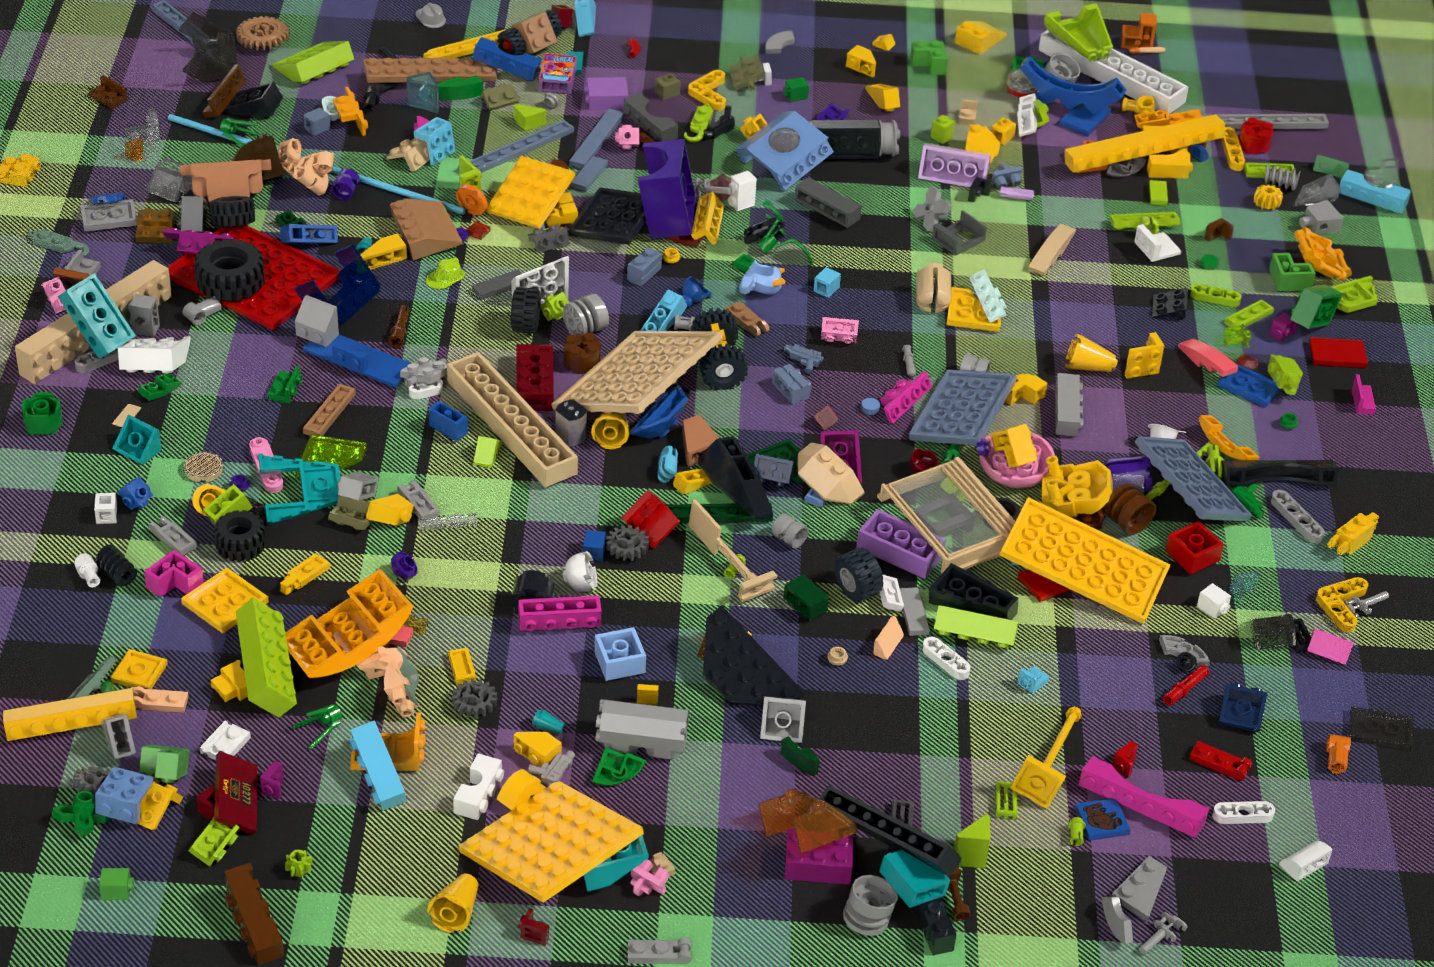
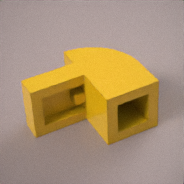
M1016 375L1017 381L1006 398L1005 403L1011 406L1023 398L1034 405L1045 398L1048 383L1035 375Z
M521 769L507 779L496 799L510 810H516L518 805L529 801L531 795L541 792L546 787L540 783L541 780Z

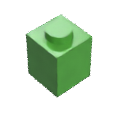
M102 868L99 883L101 900H129L130 891H134V877H130L129 868Z

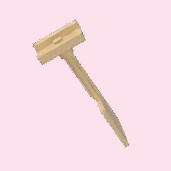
M696 499L692 500L688 526L714 555L718 553L719 549L745 578V582L740 583L738 598L745 602L775 590L772 581L778 575L774 571L760 576L751 573L721 540L722 528Z

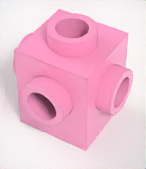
M622 125V128L615 132V142H618V147H622L623 150L638 147L639 128H632V125Z

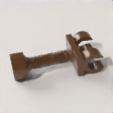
M958 864L951 876H947L950 879L947 890L950 889L955 905L951 910L954 920L963 921L968 919L971 913L969 906L963 904L958 883L961 870H958Z

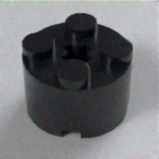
M537 570L523 571L522 575H517L511 595V602L515 607V611L518 613L519 600L552 598L554 581L551 577L549 580L545 577V573Z

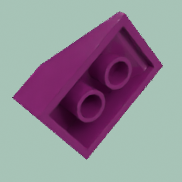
M858 430L820 432L819 443L829 447L854 471L859 483L862 485Z

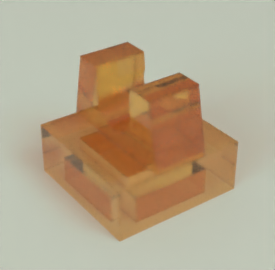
M141 138L125 143V156L128 159L134 158L137 162L143 160L141 154H143L144 142Z

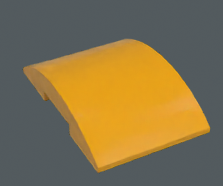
M381 569L347 590L349 598L317 620L313 615H310L286 632L288 652L309 678L339 673L363 662L378 651V647L386 645L409 617L413 605Z

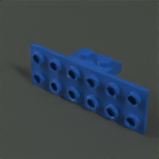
M342 335L336 337L327 347L309 341L303 347L304 352L392 387H397L404 379L400 377V370L412 364Z

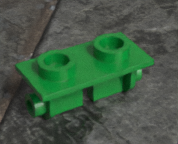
M1317 154L1313 170L1342 178L1347 169L1349 170L1350 163Z

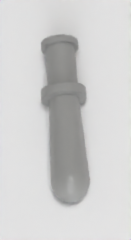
M905 345L902 348L904 352L903 360L906 362L907 375L913 377L916 374L913 362L914 355L911 353V346Z

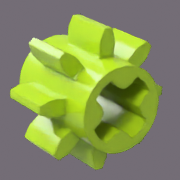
M294 850L290 855H286L285 870H291L292 877H303L307 872H311L312 856H307L306 850Z

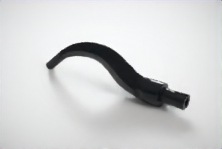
M384 46L379 48V51L387 58L397 59ZM399 82L370 83L363 97L365 101L364 110L367 112L373 111L374 105L379 103L382 93Z

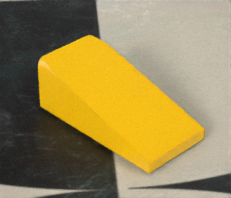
M702 468L676 473L673 486L682 494H687L712 482Z

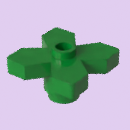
M80 791L73 796V805L60 804L52 811V818L60 823L75 822L74 831L82 836L93 832L94 822L107 823L113 819L95 813V798L89 791Z

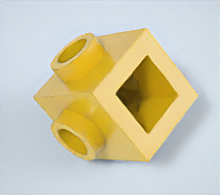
M761 114L754 117L749 116L743 120L744 124L739 129L748 140L766 126L767 122Z

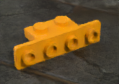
M345 87V96L333 98L335 109L342 122L355 120L362 136H366V129H368L367 120H364L363 112L359 110L358 101H355L354 93L350 91L349 87Z

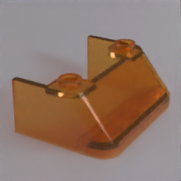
M797 789L786 790L783 795L758 803L765 836L768 837L794 828L801 853L857 832L855 822L835 807L824 802V800H819L797 791Z

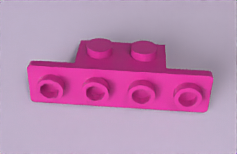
M922 372L914 380L906 381L901 379L897 381L895 386L887 390L885 395L879 399L881 405L885 406L884 411L890 424L898 420L932 388L927 372Z

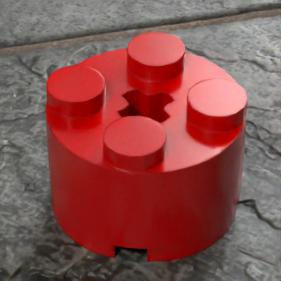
M1254 117L1248 118V121L1241 125L1239 134L1242 151L1253 155H1259V152L1267 153L1270 150L1273 138V124L1257 120Z

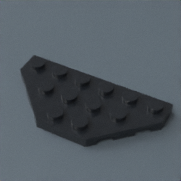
M722 605L706 618L703 676L730 705L748 704L763 707L764 696L798 700L804 696L805 692Z

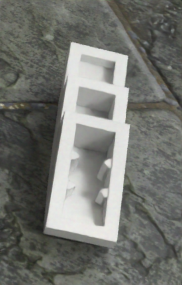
M1035 93L1019 97L1020 104H1018L1019 111L1017 116L1020 137L1036 132L1038 115L1033 101L1037 100Z

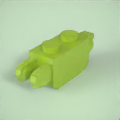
M1271 354L1268 364L1270 376L1279 389H1283L1289 395H1295L1303 372L1294 359Z

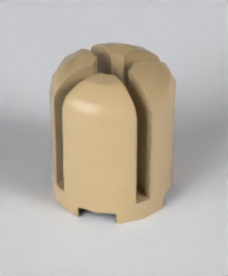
M928 263L927 267L922 268L920 271L918 269L916 273V302L918 307L924 312L931 313L933 291L935 313H942L949 308V303L951 302V271L949 272L943 268V264Z

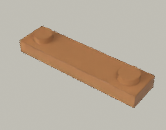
M338 384L303 427V434L321 439L356 395V389Z

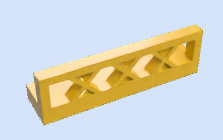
M713 191L699 198L691 234L694 240L705 235L712 245L718 241L724 204Z

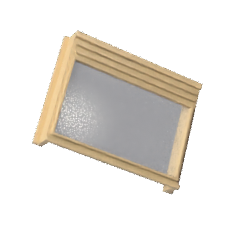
M959 456L954 458L953 461L886 485L883 483L880 493L877 494L881 502L891 498L943 559L941 573L951 563L965 570L999 557L1016 522Z

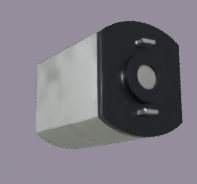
M574 399L566 400L556 407L555 433L567 446H575L582 443L586 438L587 409Z

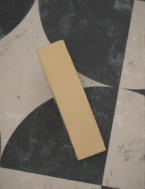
M1060 223L1028 266L1029 270L1045 276L1050 266L1053 267L1057 258L1061 257L1076 229Z

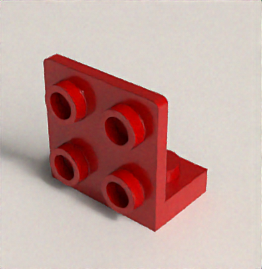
M649 490L621 517L625 523L632 525L634 529L639 527V532L645 531V536H648L649 546L653 549L680 522L665 503Z

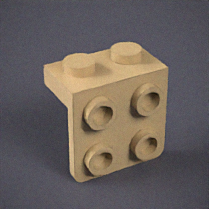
M417 138L411 141L406 139L400 143L399 147L391 149L389 151L390 154L386 156L387 160L404 157L411 172L416 171L429 161L427 142Z

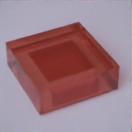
M475 221L466 231H468L469 236L482 240L491 231V228L488 225Z
M1242 354L1238 357L1236 364L1254 369L1259 360Z

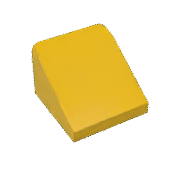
M892 34L878 36L872 42V46L889 51L895 45Z

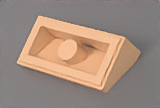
M895 616L889 619L874 643V655L885 660L890 657L904 636Z

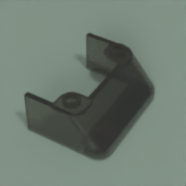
M194 12L178 29V31L192 37L193 45L196 49L204 51V56L196 53L182 69V72L201 82L209 83L224 79L232 67L237 64L234 35L228 29Z

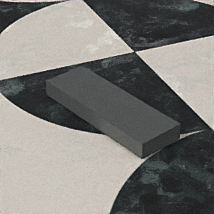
M517 269L472 285V291L480 300L511 289V280L522 273Z

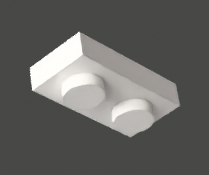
M883 575L884 584L880 591L883 607L901 612L904 608V603L896 578Z

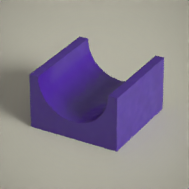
M678 139L644 143L643 149L649 175L638 177V184L650 239L691 235L696 194L685 140Z

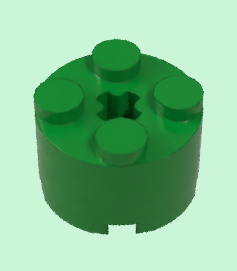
M39 392L32 394L33 397L30 399H24L21 407L27 432L32 435L56 434L63 423L59 398L56 399L54 394L48 392Z

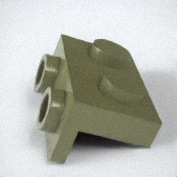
M503 83L495 88L488 87L482 91L479 97L481 101H485L488 111L519 102V97L512 83Z
M341 495L338 496V504L329 512L328 520L335 521L339 525H349L357 530H365L374 522L366 518L370 502L358 501Z

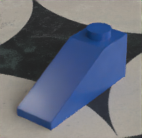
M288 224L280 226L281 242L285 244L338 243L337 225Z

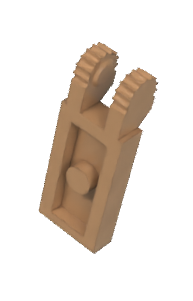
M741 301L726 307L728 313H732L736 322L755 337L759 336L761 331L764 333L769 331L768 323L758 317Z

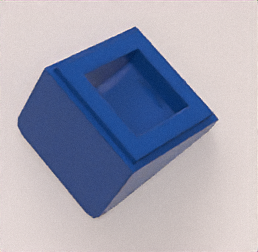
M1199 143L1191 145L1190 155L1200 162L1209 159L1205 147Z

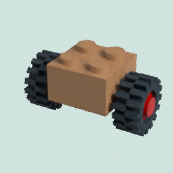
M551 10L533 14L511 25L512 28L500 32L497 36L499 38L497 39L498 47H501V51L510 55L535 53L557 42L556 37L560 36L563 30L560 28L562 27V24H560L561 20Z

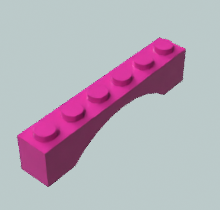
M1093 756L1082 769L1078 784L1107 799L1114 798L1118 800L1119 804L1194 838L1197 837L1205 825L1210 809L1192 800L1165 798L1146 792L1125 780L1111 764Z

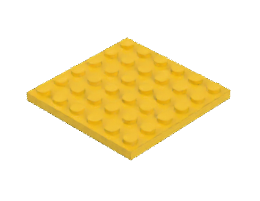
M558 781L535 794L526 803L518 805L516 810L503 815L500 819L458 846L460 853L544 903L644 833L640 825Z

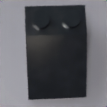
M269 82L237 92L223 110V113L256 119L269 118L280 105L283 96L275 82Z

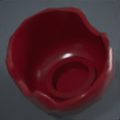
M919 447L912 452L910 466L915 474L939 465L937 456L930 449L921 450Z

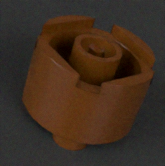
M593 333L568 335L564 343V365L569 371L572 369L577 374H586L600 362L601 344Z

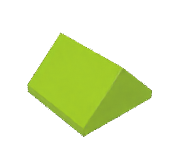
M988 814L956 835L954 851L962 858L959 866L986 868L990 845V816Z

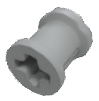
M677 314L674 330L684 329L692 331L691 325H693L692 321L693 319L695 320V317H682L680 314Z

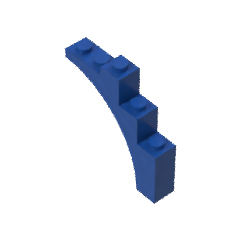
M1030 56L1025 58L1020 66L1022 72L1038 89L1035 93L1037 99L1046 105L1059 98L1068 110L1084 103L1085 107L1092 114H1095L1122 99L1126 92V88L1118 78L1099 84H1077L1059 79L1040 67Z

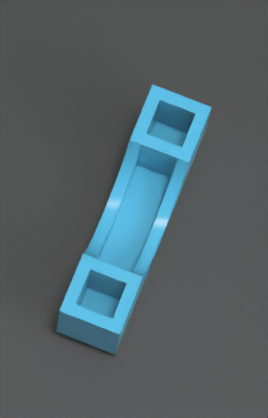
M1347 169L1341 179L1338 193L1402 214L1408 204L1411 190L1397 185L1389 188L1375 187L1366 182L1363 174Z

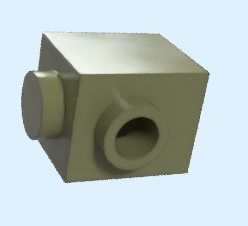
M673 74L655 78V93L662 100L680 95L681 82Z

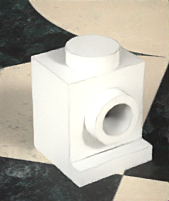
M96 493L94 509L96 524L117 523L116 493Z

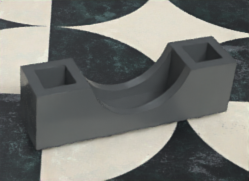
M641 93L624 99L623 112L625 115L631 118L655 140L660 142L678 139V124L669 117H656L649 114V100Z

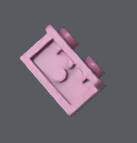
M823 317L821 340L827 342L842 341L846 344L857 343L859 320Z

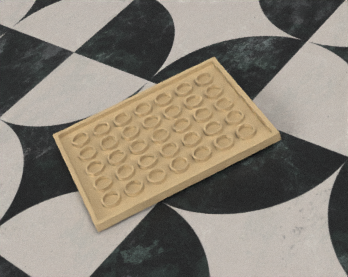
M634 331L551 404L553 410H556L560 403L574 399L591 413H642L660 394L664 393L681 375H684L691 366L695 365L701 357L705 356L706 352L716 346V343L722 339L721 332Z

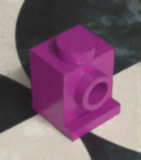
M1283 313L1272 322L1269 336L1282 342L1286 337H1290L1291 334H1296L1298 323L1290 320L1292 316Z

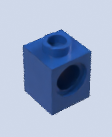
M586 530L583 552L588 551L592 556L593 562H603L606 532Z

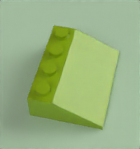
M329 41L319 43L271 65L291 81L305 84L310 82V79L313 77H322L324 72L330 73L337 70L336 67L338 66L344 67L349 65V62L354 60L349 41Z

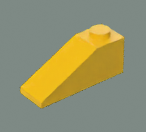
M884 84L865 86L866 91L879 108L889 112L895 111V108L900 107L898 87Z
M398 234L381 238L357 257V272L362 273L407 259L406 244Z

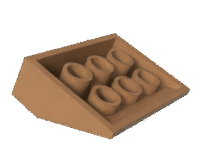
M403 199L390 204L393 220L413 260L463 244L442 201Z

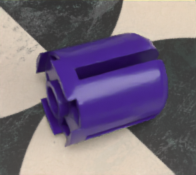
M1146 455L1109 458L1104 462L1103 465L1111 470L1113 491L1119 486L1128 483L1132 484L1142 493L1152 491V478H1150L1149 469L1151 466Z

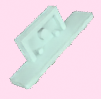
M982 270L970 276V281L989 322L991 323L1007 316L1004 310L1007 306L1003 298L999 299L1002 295L998 287H993L986 271Z

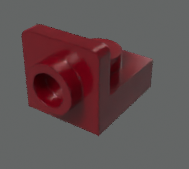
M529 908L527 913L521 916L518 923V928H521L520 938L546 946L549 941V925L533 920L534 910Z

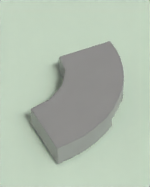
M792 30L783 31L771 36L766 42L765 53L781 54V50L785 46L794 44L795 39Z
M1160 635L1159 641L1164 655L1178 657L1182 652H1189L1197 659L1196 667L1200 665L1209 666L1210 660L1208 656L1197 645L1193 646L1185 642V639L1177 636Z
M1102 897L1104 914L1114 936L1122 943H1133L1132 923L1124 915L1119 897Z

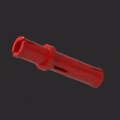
M1200 665L1181 682L1175 683L1172 689L1163 695L1164 703L1172 706L1180 698L1186 697L1188 691L1209 675V669L1205 665Z

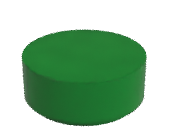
M1207 254L1202 256L1200 264L1204 269L1213 270L1217 268L1219 260L1216 256Z

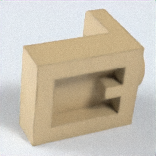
M962 99L959 123L975 125L978 101Z

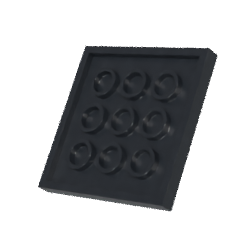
M599 187L569 228V235L630 245L646 222L641 194Z

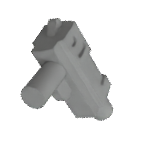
M570 750L566 755L558 753L551 764L544 763L541 767L530 764L528 773L541 776V783L545 786H550L552 783L562 779L564 772L572 765L575 753Z

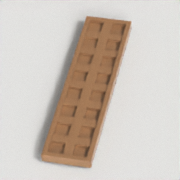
M470 57L363 59V67L368 83L442 82L458 76L466 79L475 75L483 82H495L497 79L494 67L473 60Z

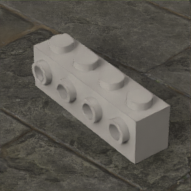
M1057 374L1055 385V435L1078 437L1079 429L1083 428V418H1080L1083 415V406H1080L1083 402V383L1080 382V375Z

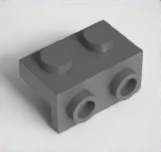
M559 224L551 225L547 230H543V228L535 229L533 233L528 234L529 241L535 242L537 252L570 244L567 228L561 227Z

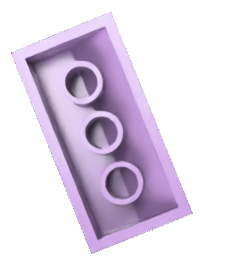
M925 143L923 145L918 178L970 187L976 177L987 179L991 154Z

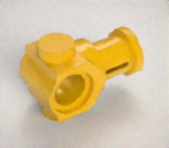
M1143 95L1137 100L1124 98L1122 111H1135V114L1155 112L1154 96Z

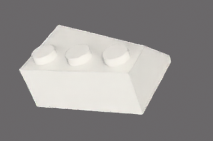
M563 257L514 277L511 280L512 297L516 287L539 289L541 304L545 302L544 298L552 293L556 295L564 292L568 299L569 257Z
M190 336L184 337L179 341H174L173 337L160 339L159 342H156L155 338L131 339L118 347L119 370H126V372L144 370L145 373H153L155 370H159L162 373H172L173 370L186 362L191 340Z

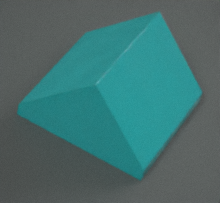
M128 414L112 449L144 465L162 450L159 429Z

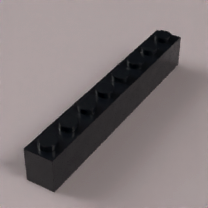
M830 785L827 786L817 801L829 815L898 851L903 850L949 877L962 859L949 845Z

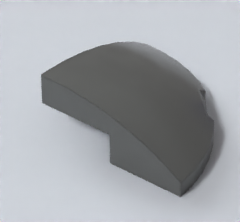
M1138 157L1109 164L1106 175L1123 178L1136 174L1142 169L1146 160Z

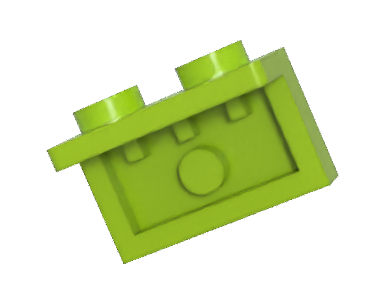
M213 818L188 851L210 867L214 860L219 862L227 852L224 850V847L226 845L231 847L237 839L238 835L235 833L239 826L235 825L231 829L224 824L214 821Z

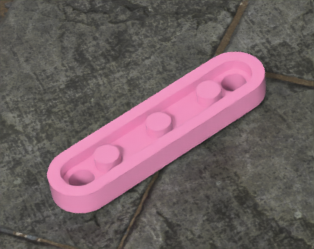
M261 437L251 440L249 443L250 453L264 489L269 493L281 491L283 489L281 473L260 474L258 453L274 457L268 441Z

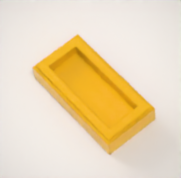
M468 648L448 651V658L456 685L463 684L464 680L470 683L471 679H474L476 682V674Z

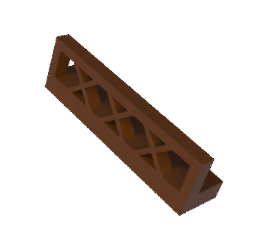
M239 64L232 67L207 99L209 104L202 112L205 118L220 116L246 82Z

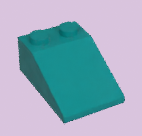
M640 835L636 840L583 875L587 891L610 886L647 860L649 855L643 836Z

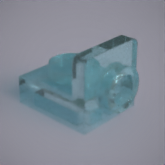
M1257 572L1234 574L1233 581L1230 584V591L1237 601H1242L1244 592L1256 591L1259 580Z

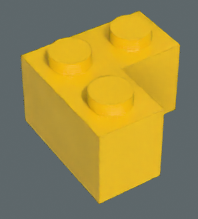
M1027 423L990 433L995 452L1004 450L1009 468L1037 460V451L1033 446L1031 431L1027 427Z

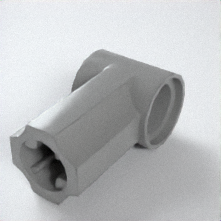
M213 296L198 304L188 303L183 308L182 313L192 323L200 325L206 320L207 316L221 310L222 307L221 303Z

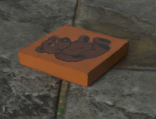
M57 267L53 271L54 276L59 277L64 288L67 289L90 276L88 273Z

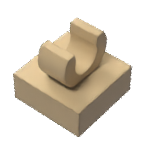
M659 852L654 854L652 859L649 860L653 865L649 871L652 875L658 867L667 870L669 877L675 875V868L665 854Z

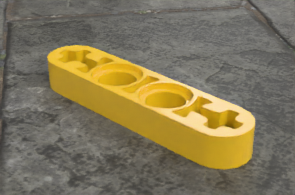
M1225 127L1224 138H1221L1229 168L1234 171H1241L1244 168L1245 159L1237 132L1234 128Z

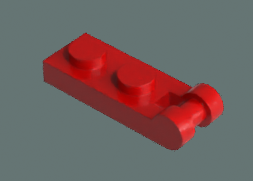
M1197 741L1189 757V760L1240 781L1245 779L1247 771L1252 766V761L1248 758L1236 757L1200 741Z

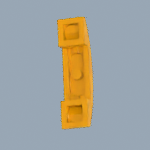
M1212 415L1199 416L1198 419L1205 435L1213 445L1219 446V450L1222 453L1238 460H1259L1260 457L1249 447H1237L1221 433L1224 425Z

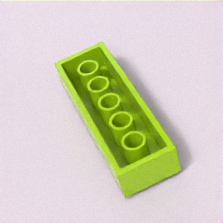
M252 597L235 611L248 700L279 718L297 704L283 616L279 611H274L264 602H260Z

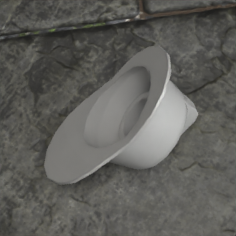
M429 2L415 13L421 23L429 28L442 27L446 22L442 8L437 4Z

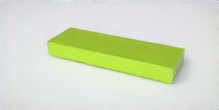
M1244 163L1246 177L1264 178L1267 164H1269L1270 169L1276 165V171L1280 167H1282L1283 172L1289 168L1290 174L1295 169L1294 164Z
M1261 299L1226 317L1224 323L1238 332L1272 314L1274 308Z

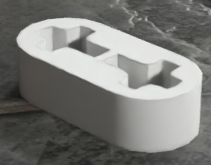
M439 379L433 384L414 383L409 387V396L413 399H422L441 394L443 392V381Z

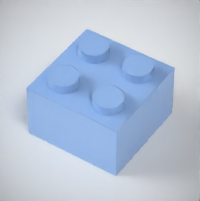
M634 627L595 635L594 652L606 681L646 672V654Z

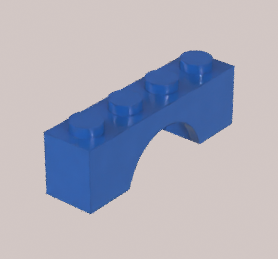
M483 37L475 45L472 57L473 60L531 81L537 75L541 63V58L527 53L524 55L507 54L498 48L496 42Z

